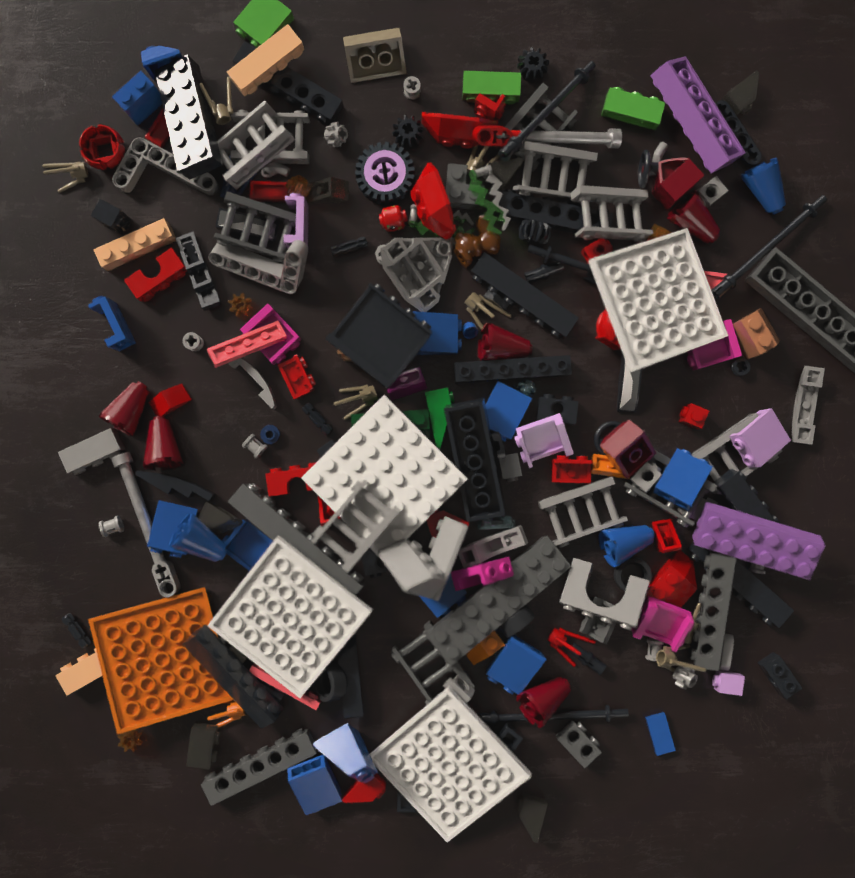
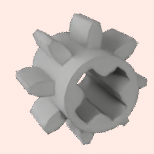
M333 122L331 126H326L324 137L328 145L333 144L334 147H340L341 143H346L348 132L344 125Z
M678 666L673 673V679L677 680L675 685L685 690L687 687L692 688L698 679V676L694 674L696 670Z

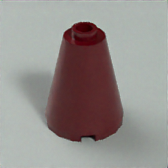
M693 190L686 195L687 199L677 202L669 212L667 219L681 229L688 228L691 235L704 243H713L720 236L718 234L720 228L699 193Z
M492 323L484 324L481 334L484 335L482 340L479 339L478 358H480V361L527 358L532 354L533 346L529 340Z
M139 381L137 383L132 382L100 413L99 417L106 423L113 425L117 430L133 436L149 394L146 390L148 387Z
M156 416L149 423L143 461L144 469L156 471L155 467L162 468V470L178 468L183 464V459L170 421L165 419L164 416Z
M557 677L521 692L516 698L517 702L519 700L521 702L520 711L532 725L537 723L538 728L543 727L570 694V683L565 678Z

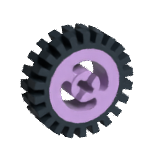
M378 142L377 146L370 145L369 150L365 149L363 155L359 156L355 175L359 189L366 198L369 197L372 202L374 200L377 201V204L385 202V205H390L389 202L397 203L398 199L402 200L405 198V194H409L410 188L414 185L415 171L413 160L410 159L409 153L405 152L403 147L398 148L395 143L389 145V142H385V145H381V142ZM382 162H386L388 185H381L385 184Z

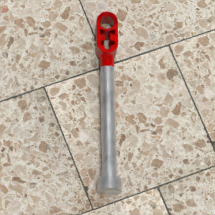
M479 125L474 128L472 137L475 142L483 146H505L510 137H517L523 130H509L503 126ZM609 129L607 132L533 131L524 141L534 143L606 144L608 148H619L622 142V132L620 129ZM485 130L487 136L484 140H480L479 135ZM503 133L505 134V136H504V137H501V139L498 138V137H494V134H495V135H502Z

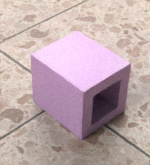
M719 670L716 671V675H713L712 685L719 693L742 696L745 676L737 672Z

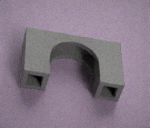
M573 558L560 599V604L564 606L563 609L574 612L575 609L582 611V615L589 618L598 616L601 617L602 622L608 624L616 622L620 624L621 628L627 630L637 629L650 581L630 575L622 600L612 607H600L591 602L587 595V587L592 574L593 564Z

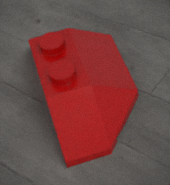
M422 112L421 123L433 138L443 146L459 145L462 148L469 149L479 145L472 137L474 128L479 125L497 126L498 120ZM485 130L480 133V140L486 138L487 133Z
M429 162L412 188L411 198L415 202L417 215L421 219L423 226L448 240L456 231L451 204L437 168Z
M681 550L675 551L652 578L646 598L650 596L681 608L697 590L693 561Z

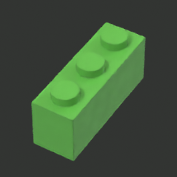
M464 71L462 100L475 103L477 96L481 93L495 103L502 94L505 95L504 103L506 104L519 102L521 73Z
M610 87L601 116L656 130L661 121L665 102L657 97L648 98L638 92L630 93L620 87Z

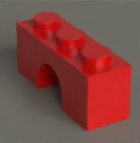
M172 247L156 258L161 268L160 273L156 277L148 278L139 269L124 280L139 301H149L154 297V293L159 290H165L170 286V282L175 279L179 280L186 275L185 272L187 270L184 262Z
M317 462L309 463L307 468H301L300 465L289 466L287 471H282V468L270 469V473L265 474L268 496L290 494L289 484L291 480L296 477L302 478ZM306 483L307 491L313 490V489Z

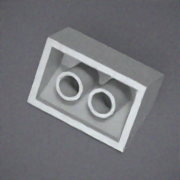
M403 539L377 552L405 592L432 599L446 582L441 575L442 571L433 565L431 557L423 552L421 544L417 541Z

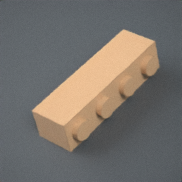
M287 24L228 70L227 73L231 81L245 97L247 94L254 93L261 83L268 82L275 72L283 70L293 58L297 59L305 50L303 43Z
M163 218L93 250L100 266L110 271L175 242L176 237L170 223Z
M96 648L94 649V654L90 656L88 653L77 658L78 663L72 666L70 662L60 668L61 673L55 675L66 695L102 676Z

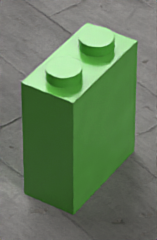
M251 0L233 23L236 28L235 32L242 39L247 38L251 41L250 44L258 48L287 24L290 25L294 17L292 11L279 0Z

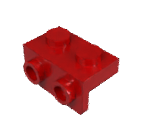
M479 93L475 100V115L478 118L500 120L505 111V95L502 94L497 103Z
M297 354L293 358L278 364V368L294 400L315 391L314 385H316L312 374L308 375L305 370L308 367L303 357L300 358Z
M557 455V459H552V482L591 483V464H593V460H588V456H576V460H570L569 456Z

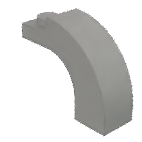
M522 525L472 542L460 548L458 555L463 568L480 564L500 553L528 544Z

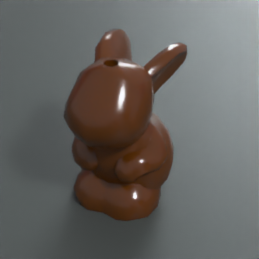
M485 215L480 216L476 220L479 236L458 232L455 235L454 252L465 268L471 265L473 258L475 260L478 259L482 252L493 256L497 255L500 251L501 238L494 231L491 220Z

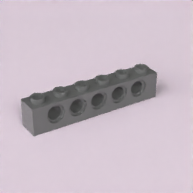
M710 550L709 556H705L704 567H707L706 575L703 574L702 576L704 592L700 593L699 596L701 612L698 613L696 623L699 625L698 630L694 631L693 642H696L695 649L692 648L691 660H693L695 666L719 671L736 557ZM716 569L723 570L720 576L713 575ZM713 588L720 589V592L718 594H710V591ZM710 607L717 608L715 613L707 612ZM707 626H714V630L711 632H707L704 629ZM705 644L711 645V648L709 650H703L702 646Z
M302 728L292 733V737L287 739L282 737L274 742L275 745L269 748L264 746L257 750V754L253 756L248 754L242 757L239 763L235 765L230 763L222 768L223 771L217 774L214 771L206 775L201 786L210 805L212 806L317 754L318 749L314 747L313 743L315 741L309 728L304 731ZM296 744L299 747V751H292L289 745ZM279 753L282 759L275 760L272 754ZM256 761L262 762L263 765H264V768H262V769L257 768V767L255 766V762H256ZM238 770L245 771L246 777H240ZM220 779H226L229 785H222Z

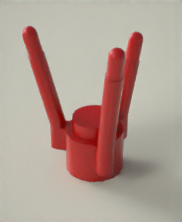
M561 627L559 630L554 628L547 639L550 642L549 645L555 648L573 667H576V664L560 647L565 646L579 656L582 653L565 642L567 637L564 635L595 644L596 641L566 631Z

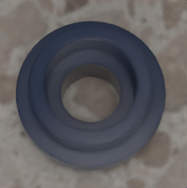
M267 425L261 430L260 436L263 442L274 444L278 441L280 432L277 427ZM268 431L273 432L272 438L267 437Z

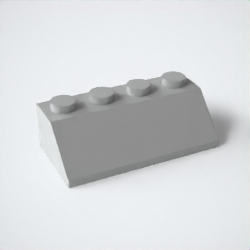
M447 516L444 519H439L436 530H439L436 538L432 537L428 547L431 548L429 554L432 559L431 562L442 571L441 575L446 581L468 528L466 524ZM445 583L432 599L439 601Z

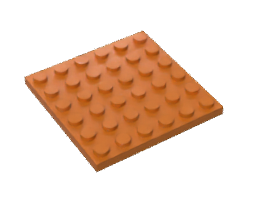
M205 587L88 619L117 735L234 700L183 646V643L194 631L205 624L208 626L213 619Z

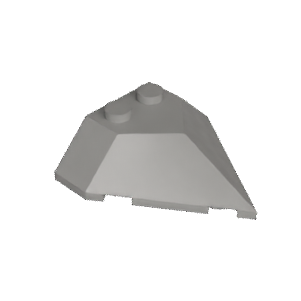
M394 238L380 249L383 269L404 300L421 312H427L439 302L441 286L445 282L452 258L451 252L455 244L454 238L448 240L444 238Z

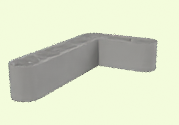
M141 137L135 138L131 142L112 178L114 185L119 190L129 193L134 189L146 165L149 163L207 195H214L219 190L218 182L209 173H204L189 180L177 169L172 170L173 164L176 163L174 154ZM141 146H146L144 151L138 152ZM162 154L161 160L155 161V157ZM136 162V166L133 169H129L130 164ZM127 178V183L120 185L121 181ZM213 181L211 187L205 188L206 182Z
M301 240L293 241L284 256L283 264L234 245L228 244V246H223L218 243L212 249L208 258L217 267L282 292L293 294L303 279L308 247Z

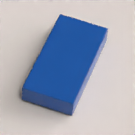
M661 712L645 717L655 754L659 756L676 751L665 713Z

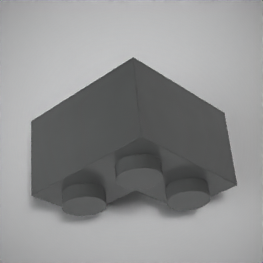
M448 164L446 193L451 208L482 210L485 186L466 184L467 165Z

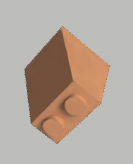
M762 308L733 323L740 350L746 360L761 355L777 346L780 342Z

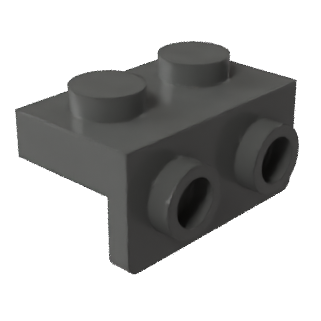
M594 597L592 601L600 607L614 606L598 597ZM593 616V618L585 617L579 631L601 643L607 644L616 622L608 624L602 622L601 617Z

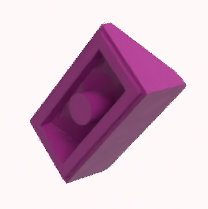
M417 367L401 373L388 390L391 400L427 389L421 368Z

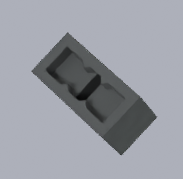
M572 719L556 734V737L574 758L586 768L602 753L598 747L600 743L593 736L589 738L585 733L587 729L580 722L576 724ZM571 732H578V736L575 739L569 738ZM591 746L590 752L583 753V747Z

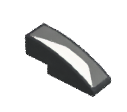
M219 208L215 227L220 231L223 229L227 209ZM235 212L230 230L231 233H236L239 236L242 235L247 214ZM254 217L249 235L250 238L261 239L266 219ZM273 222L268 241L276 242L279 223Z
M623 353L621 354L618 378L617 412L636 413L642 368L630 372Z

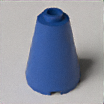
M777 158L770 159L771 162L768 164L765 162L745 171V174L740 175L767 213L772 212L773 215L783 211V206L786 205Z
M192 513L187 514L178 525L177 533H173L169 546L175 550L214 562L222 560L227 553V550H225L226 545Z
M647 525L612 528L599 532L598 540L601 550L605 549L607 554L604 555L605 560L610 566L616 567L652 544L655 533Z

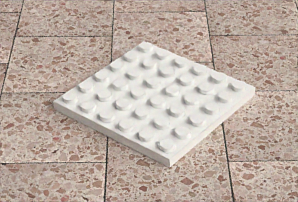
M688 228L592 258L588 261L630 372L728 336Z
M385 395L302 477L335 513L353 493L351 488L358 480L360 482L363 480L368 481L364 488L387 508L389 506L392 509L396 505L401 510L370 546L379 558L380 556L377 552L380 549L403 539L406 540L468 479ZM360 494L352 500L351 503L370 520L378 524L383 519L382 513ZM347 509L340 514L339 517L361 538L364 537L366 539L370 535L369 528Z
M278 535L211 620L208 627L297 697L301 698L371 613L372 609Z
M450 686L370 753L374 765L446 842H449L528 780L532 774Z

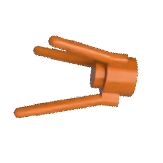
M235 700L224 702L230 704L227 706V712L210 716L208 720L225 716L231 718L206 729L205 733L220 728L232 721L242 719V716H245V711Z

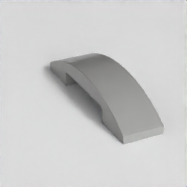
M241 358L228 363L234 369L241 365L264 389L259 396L272 409L275 410L277 408L274 394L259 371Z
M804 366L794 403L792 442L813 444L815 432L813 421L819 387L822 388L825 368Z

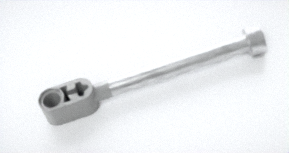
M122 453L111 459L114 467H119L148 544L152 521L130 465L133 462L131 453ZM163 551L162 554L150 552L154 561L152 574L160 594L164 597H171L177 594L181 586L173 564L165 559ZM166 567V570L161 572L160 568ZM168 582L173 585V592L167 591L166 584Z

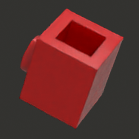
M600 238L584 247L581 253L587 264H589L588 261L592 258L611 253L613 247L608 240Z
M692 403L683 406L679 416L681 418L679 422L696 430L702 429L709 410Z

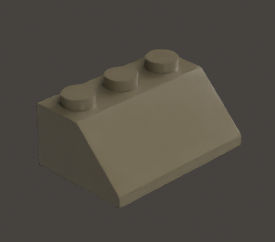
M399 28L343 37L351 83L406 74L402 37Z

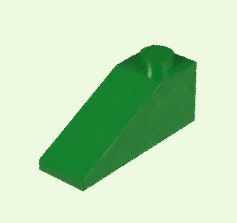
M448 387L425 392L435 445L438 449L441 448L447 425L444 407L454 403L453 392H449Z

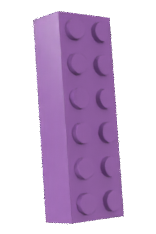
M686 56L665 62L650 75L654 86L660 90L664 102L673 111L674 118L683 127L684 134L691 140L694 150L701 156L707 170L711 173L718 171L746 154Z
M706 501L692 535L694 545L809 580L825 547L820 535Z

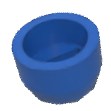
M467 322L463 325L462 332L465 338L472 339L477 336L478 329L473 322Z

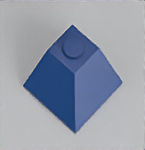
M160 45L150 46L146 50L141 51L142 64L153 80L156 79L155 69L183 57L179 49Z

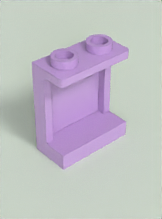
M291 193L290 196H285V201L289 209H296V235H284V244L289 249L293 241L301 240L308 247L309 206L304 196L298 193Z
M772 409L759 410L757 412L758 417L739 433L729 436L733 446L738 450L743 462L749 468L761 467L791 441Z
M560 413L516 428L518 436L514 438L518 448L522 447L523 451L520 454L523 463L527 462L529 468L533 467L532 461L561 451H565L566 456L574 454Z

